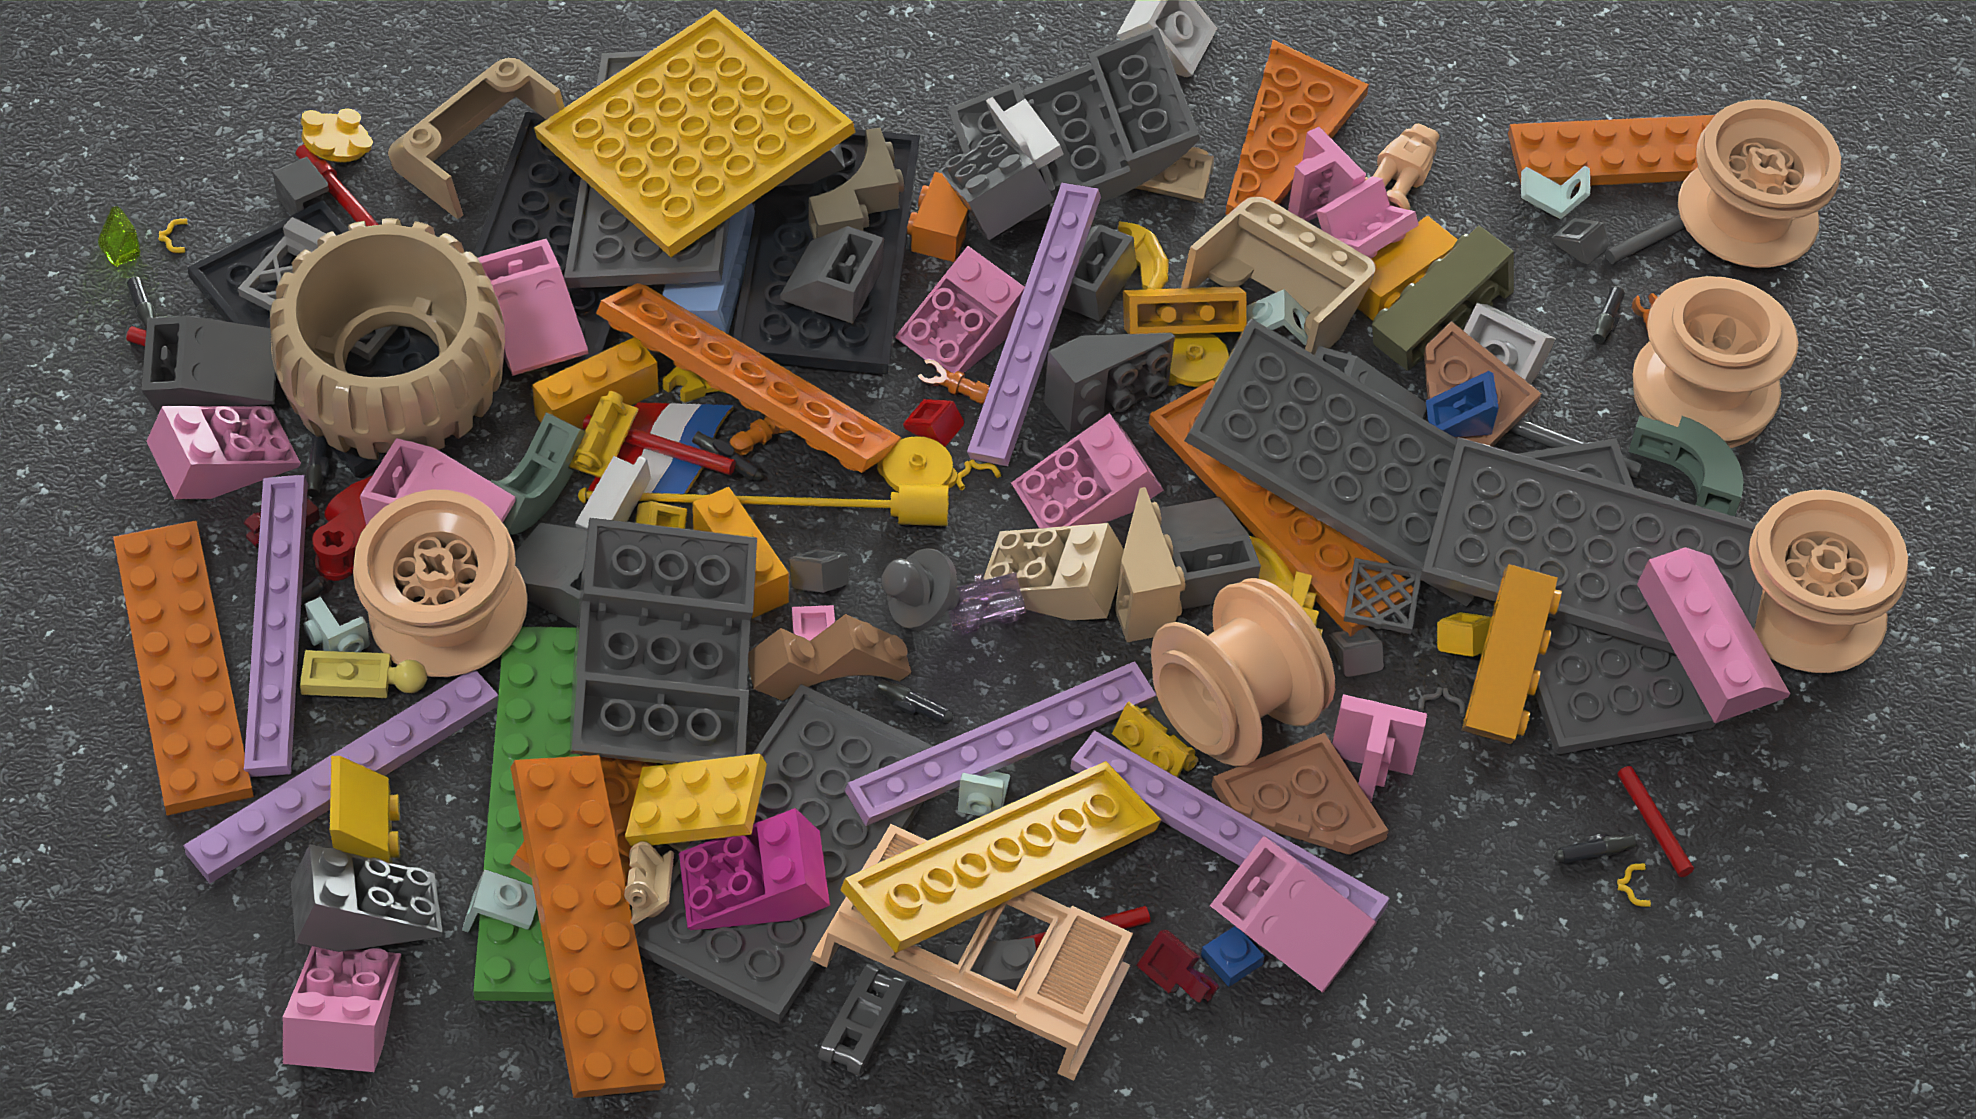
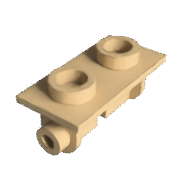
M639 842L630 849L629 859L632 869L629 870L624 896L632 906L631 924L634 925L646 917L652 918L659 915L669 904L674 859L672 850L660 856L647 842Z

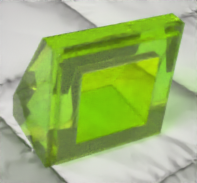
M118 206L111 208L98 238L99 247L113 266H118L135 259L141 253L136 229Z

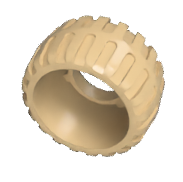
M394 218L382 219V225L366 226L365 221L349 224V231L336 236L331 231L317 240V249L313 252L304 249L293 260V273L287 272L283 274L276 288V300L273 301L270 310L273 366L279 383L294 412L300 416L303 424L311 433L317 437L324 435L330 446L345 453L350 447L357 448L360 457L378 460L379 453H387L396 438L440 450L445 446L444 439L453 434L458 439L464 436L473 427V415L483 417L492 404L493 392L499 389L502 380L505 347V325L502 311L491 281L486 276L478 258L470 251L464 252L462 243L453 236L444 233L437 237L432 226L416 221L412 227L401 226L400 220ZM389 326L411 327L428 335L439 347L440 352L437 358L405 374L390 377H363L349 374L345 370L347 355L356 342L373 330Z

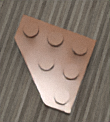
M1452 321L1425 347L1424 361L1428 399L1487 371L1494 373L1499 409L1492 435L1463 436L1460 438L1493 447L1540 401L1542 393Z
M1325 733L1256 759L1246 766H1239L1213 776L1212 788L1223 804L1270 831L1348 855L1384 841L1387 838V827Z

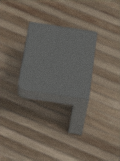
M308 157L273 171L277 199L290 216L304 210L303 202L329 190L327 181Z

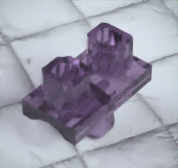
M1016 572L984 580L982 573L974 574V583L956 587L960 595L956 607L949 611L953 631L960 629L963 634L977 631L982 623L994 620L1004 624L1017 621L1020 614L1026 613V608Z

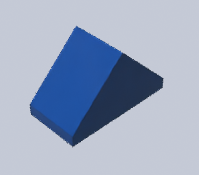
M1487 371L1426 400L1428 422L1453 437L1492 435L1499 409L1494 373Z

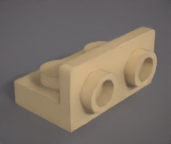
M1192 147L1174 164L1136 187V189L1203 203L1210 174H1212L1214 168V156L1208 155V152L1203 149Z

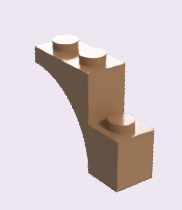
M847 614L843 615L810 641L803 636H798L780 628L748 652V667L753 688L782 701L793 695L800 684L809 687L830 679L857 675L881 676L900 682L911 674L907 658V647L902 639Z

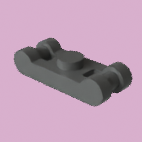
M867 964L824 1039L818 1059L829 1064H833L834 1061L847 1066L848 1072L860 1077L864 1073L870 1056L893 1013L903 1001L908 990L909 981L899 976H895L893 979L881 974L880 968ZM873 990H875L879 993L884 994L883 998H880L870 993H872ZM846 1036L859 1041L855 1049L842 1044Z

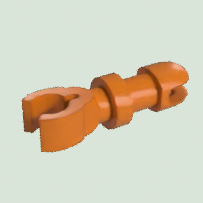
M924 360L928 366H935L937 373L941 375V377L934 376L928 379L919 374L918 377L924 383L931 386L940 385L947 387L948 392L957 395L961 393L969 396L972 401L984 404L990 388L989 385L980 381L974 382L966 379L965 373L956 371L954 374L944 369L935 360Z
M765 416L764 420L758 419L751 423L748 431H740L730 439V445L736 453L743 456L752 451L754 445L758 442L764 444L772 439V434L784 433L787 430L777 427L771 418Z

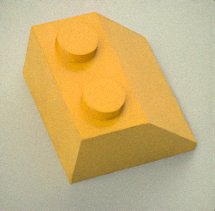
M331 756L330 834L333 848L342 852L367 858H378L392 863V858L400 857L399 832L392 831V821L400 820L399 795H391L388 777L342 756Z

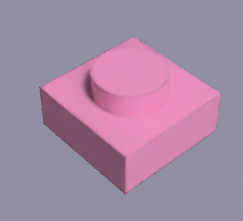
M834 605L792 607L793 634L803 636L809 641L835 622Z

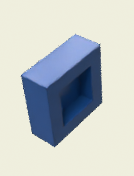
M1236 926L1203 946L1201 957L1228 987L1262 966L1264 961L1263 953Z

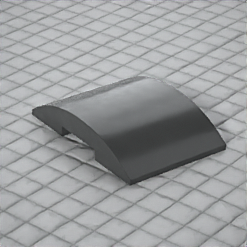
M1158 27L1089 53L1088 56L1091 64L1035 86L1021 90L1017 81L948 108L963 154L965 155L977 148V144L983 138L1001 133L994 122L986 100L993 97L1001 109L1006 111L1026 99L1060 144L1064 153L1039 169L1044 182L1054 198V201L1051 203H1055L1061 183L1099 189L1101 195L1099 204L1120 196L1142 185L1170 167L1201 138ZM1048 205L1022 221L1046 219L1048 217Z
M589 518L574 652L570 754L599 755V757L662 764L745 755L749 690L746 689L750 620L753 615L756 537Z

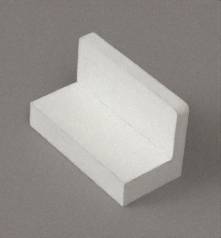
M993 97L986 100L999 131L1035 163L1038 170L1064 154L1060 144L1026 99L1006 111L1001 109Z
M613 456L575 523L576 528L588 529L589 518L627 522L651 480L648 460L639 456L633 465Z

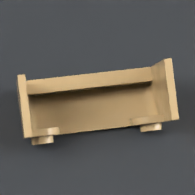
M505 58L499 60L393 142L388 151L392 167L397 173L456 219H459L463 216V212L451 175L433 161L514 97H517L547 120L565 108L560 89L519 59Z
M1250 197L1244 200L1190 247L1181 288H1196L1207 278L1223 287L1239 286L1249 278H1252L1276 293L1285 289L1306 311L1310 312L1304 323V331L1308 335L1305 350L1315 355L1318 346L1329 349L1342 336L1371 285L1375 264L1366 255L1271 200L1263 197Z

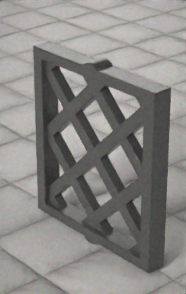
M1355 558L1343 621L1371 626L1375 629L1382 628L1411 634L1421 571L1394 566L1390 563L1384 564ZM1364 568L1381 571V573L1371 578ZM1357 573H1359L1365 581L1355 586ZM1392 574L1410 578L1399 583ZM1387 578L1393 587L1383 592L1376 582ZM1414 583L1411 597L1404 588ZM1368 586L1377 594L1369 600L1360 593L1361 590ZM1399 592L1406 601L1395 605L1388 596ZM1354 595L1361 604L1351 609ZM1382 600L1390 609L1379 614L1372 605ZM1410 606L1409 617L1407 619L1403 615L1401 610ZM1367 609L1374 618L1359 616L1356 613ZM1395 614L1402 624L1385 621L1384 619Z

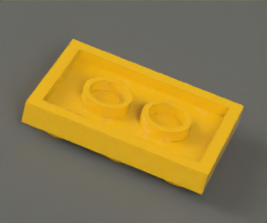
M761 754L642 767L625 834L626 840L632 847L639 842L659 845L751 835L766 772V761Z

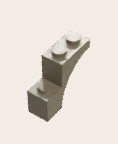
M881 128L865 130V159L862 166L851 179L832 191L809 197V226L814 239L847 226L863 231V228L869 227L868 213L898 209L899 192H904L903 175L900 169H894L895 157L891 142H885Z

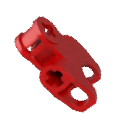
M372 476L351 484L337 494L325 510V519L328 523L319 527L314 532L312 541L313 548L317 553L315 557L316 571L327 580H343L353 574L356 545L362 531L366 527L360 495Z

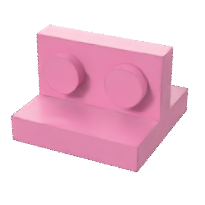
M1320 127L1307 132L1303 159L1295 166L1288 211L1307 222L1318 217L1316 212L1318 209L1364 182L1366 173Z
M1373 176L1316 211L1321 229L1370 259L1377 255L1378 250L1389 243L1402 240L1406 235L1405 233L1419 225L1415 211L1390 206L1383 179Z
M1343 694L1332 744L1342 759L1362 763L1358 784L1368 800L1372 802L1375 786L1384 787L1388 770L1413 775L1427 713Z

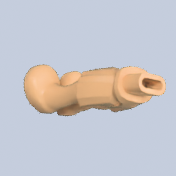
M1414 124L1411 129L1404 130L1398 138L1393 140L1378 155V168L1373 177L1382 178L1385 187L1391 179L1396 180L1392 190L1386 192L1390 206L1410 210V204L1406 195L1412 186L1417 188L1423 185L1431 169L1433 156L1437 150L1436 143L1440 138L1437 131L1421 124Z

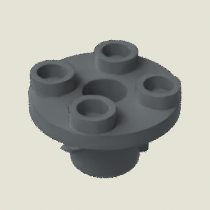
M922 549L911 554L906 559H895L887 565L882 574L881 585L883 591L887 594L889 610L893 619L901 626L912 631L921 632L934 625L942 618L946 611L953 610L959 601L960 595L958 589H956L957 575L955 566L947 555L935 549Z

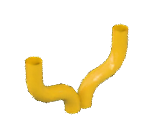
M175 219L168 224L165 231H159V241H164L167 249L173 253H185V247H173L171 240L166 236L172 232L174 226L187 224V219Z
M973 459L964 463L965 469L957 474L956 483L960 490L965 489L961 479L969 474L971 466L977 470L990 469L996 478L1001 477V473L995 465L990 463L978 464Z
M1631 864L1625 870V877L1617 880L1618 890L1626 892L1629 900L1634 905L1650 907V900H1638L1633 890L1625 885L1630 881L1632 871L1645 870V864Z

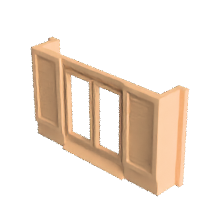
M890 824L876 850H873L862 870L928 840ZM1029 890L986 911L957 965L915 945L895 953L850 900L845 897L814 950L811 961L827 967L838 947L842 945L1066 1047L1067 1049L1058 1074L1074 1081L1129 970L1130 965L1123 962V958L1133 933L1074 906L1071 908ZM1006 904L1050 924L1016 991L971 971Z

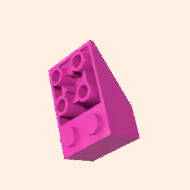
M796 808L755 823L751 835L716 838L679 852L687 928L690 930L791 921L830 906L820 831Z

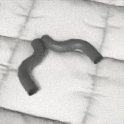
M1023 440V451L1027 456L1037 458L1040 462L1045 459L1042 454L1030 451L1028 440ZM1063 441V442H1062V446H1064V445H1065L1066 443H1068V442H1067V441Z
M1438 687L1436 693L1425 694L1419 699L1418 711L1423 712L1425 701L1436 700L1443 693L1446 700L1459 705V715L1461 717L1466 715L1465 703L1460 698L1451 696L1448 688Z

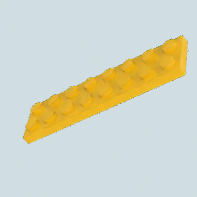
M1104 761L846 877L841 891L891 949L898 953L1156 831L1161 819L1107 761Z

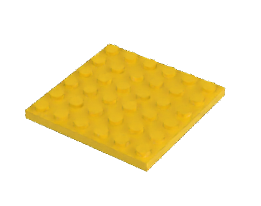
M716 9L534 127L538 140L670 257L855 133L852 120Z

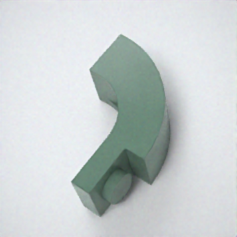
M546 413L525 456L515 470L502 480L495 481L491 479L490 482L515 496L516 501L503 521L510 535L523 532L534 525L556 501L574 471L568 467L586 433L585 431L552 414Z
M1639 416L1628 452L1664 462L1680 469L1691 479L1697 492L1696 506L1735 517L1743 492V474L1737 457L1727 443L1708 427L1684 416L1681 417L1678 427L1659 420Z

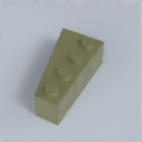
M1480 225L1469 235H1462L1454 244L1452 251L1443 259H1436L1429 266L1424 277L1416 284H1409L1403 290L1397 302L1389 309H1382L1376 315L1372 323L1373 344L1405 370H1410L1424 359L1426 345L1451 321L1464 330L1477 303L1488 304L1493 307L1491 300L1496 296L1501 295L1503 298H1507L1514 292V251Z

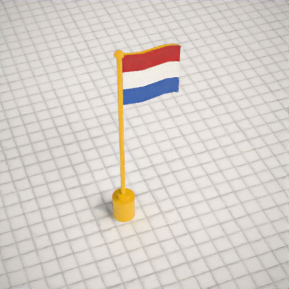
M638 402L634 407H637L639 410L631 427L701 449L691 442L697 431L715 438L726 417L734 410V405ZM623 442L617 458L633 465L639 456L648 460L651 480L639 501L693 503L698 499L708 496L687 494L704 467ZM595 477L588 489L584 487L579 491L578 498L582 503H587L601 478ZM900 484L899 492H891V500L736 496L741 504L891 508V516L898 517L899 525L948 526L949 486Z

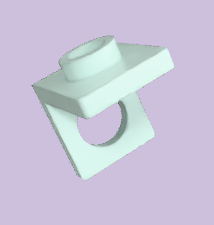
M1587 166L1581 168L1562 185L1528 167L1521 171V198L1559 219H1562L1590 196V168ZM1581 182L1578 193L1571 199L1573 188L1577 183Z
M1285 289L1246 306L1247 323L1252 318L1270 330L1284 325L1306 345L1308 335L1304 331V323L1309 313ZM1293 311L1300 320L1301 328L1298 327L1294 320Z
M995 771L984 776L962 773L958 812L984 816L1002 808L1010 775Z
M484 870L473 893L462 931L469 932L477 913L529 929L537 906L533 885Z

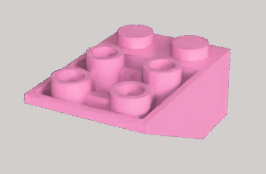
M547 238L478 257L486 276L491 281L502 311L505 325L504 358L512 376L588 354V348L564 277Z
M967 246L897 333L895 338L924 360H935L944 369L954 374L956 371L964 373L1007 339L1025 287Z
M162 406L146 441L174 499H212L262 481L263 478L273 477L296 469L301 464L271 406Z
M1110 413L1011 482L1039 528L1106 523L1134 511L1140 488L1146 487L1150 499L1163 491V488L1127 433Z
M396 438L360 495L366 526L388 504L398 498L425 490H452L465 493L488 506L502 523L516 501L515 496L439 450Z
M1264 835L1210 905L1242 932L1321 992L1326 990L1377 923Z
M312 946L283 1015V1064L374 1072L384 1046L401 962V953H390L378 948L337 952Z

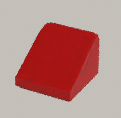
M923 399L904 421L903 426L906 430L919 437L933 439L946 447L963 427L964 420L954 401Z

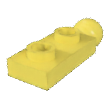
M305 650L300 689L302 695L387 698L389 684H395L404 693L420 691L426 684L427 673L425 667L416 660H404L396 667H391L390 653Z

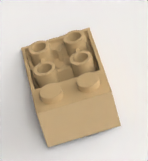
M1146 487L1139 489L1120 567L1115 611L1126 642L1152 638L1163 625L1176 622L1177 616H1180L1182 613L1180 592L1185 591V577L1180 566L1175 567L1172 560L1173 545L1171 538L1168 534L1163 535L1159 506L1156 502L1151 503Z
M1109 523L1000 531L978 595L983 599L1070 621L1107 618L1119 582L1124 549Z

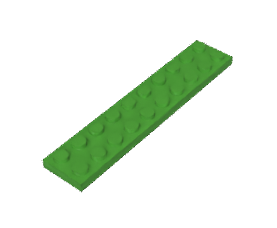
M522 627L511 646L502 653L484 870L533 885L532 878L510 864L524 842L510 767L514 760L581 756L579 754H570L571 697L577 628ZM537 906L529 929L480 914L473 991L475 1000L555 1002Z

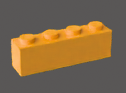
M1510 564L1504 570L1462 731L1508 744L1515 740L1516 735H1524L1530 715L1529 711L1523 710L1527 694L1534 696L1541 672L1534 670L1537 655H1545L1551 636V631L1545 629L1548 613L1556 614L1562 591L1555 589L1558 577Z

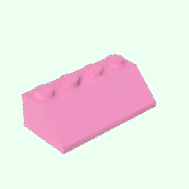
M1685 547L1648 560L1637 586L1714 723L1789 697L1790 692L1712 556Z

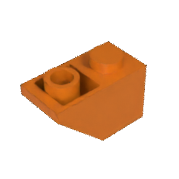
M935 172L930 185H924L921 189L918 207L920 208L918 213H911L907 225V234L912 235V252L955 262L966 237L968 209L944 175Z

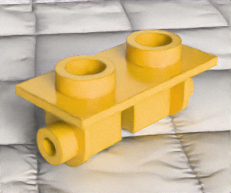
M609 391L607 396H602L569 467L601 478L613 456L617 457L639 409L622 403L623 396L616 392Z
M1130 701L1126 703L1112 734L1133 753L1177 778L1183 768L1186 771H1190L1198 762L1195 750L1192 747H1187L1175 735H1167L1168 729L1150 714V710L1134 706Z

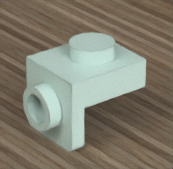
M321 597L305 604L308 621L303 623L310 642L314 646L320 644L324 651L361 652L369 647L368 628L363 617L356 618L339 626Z

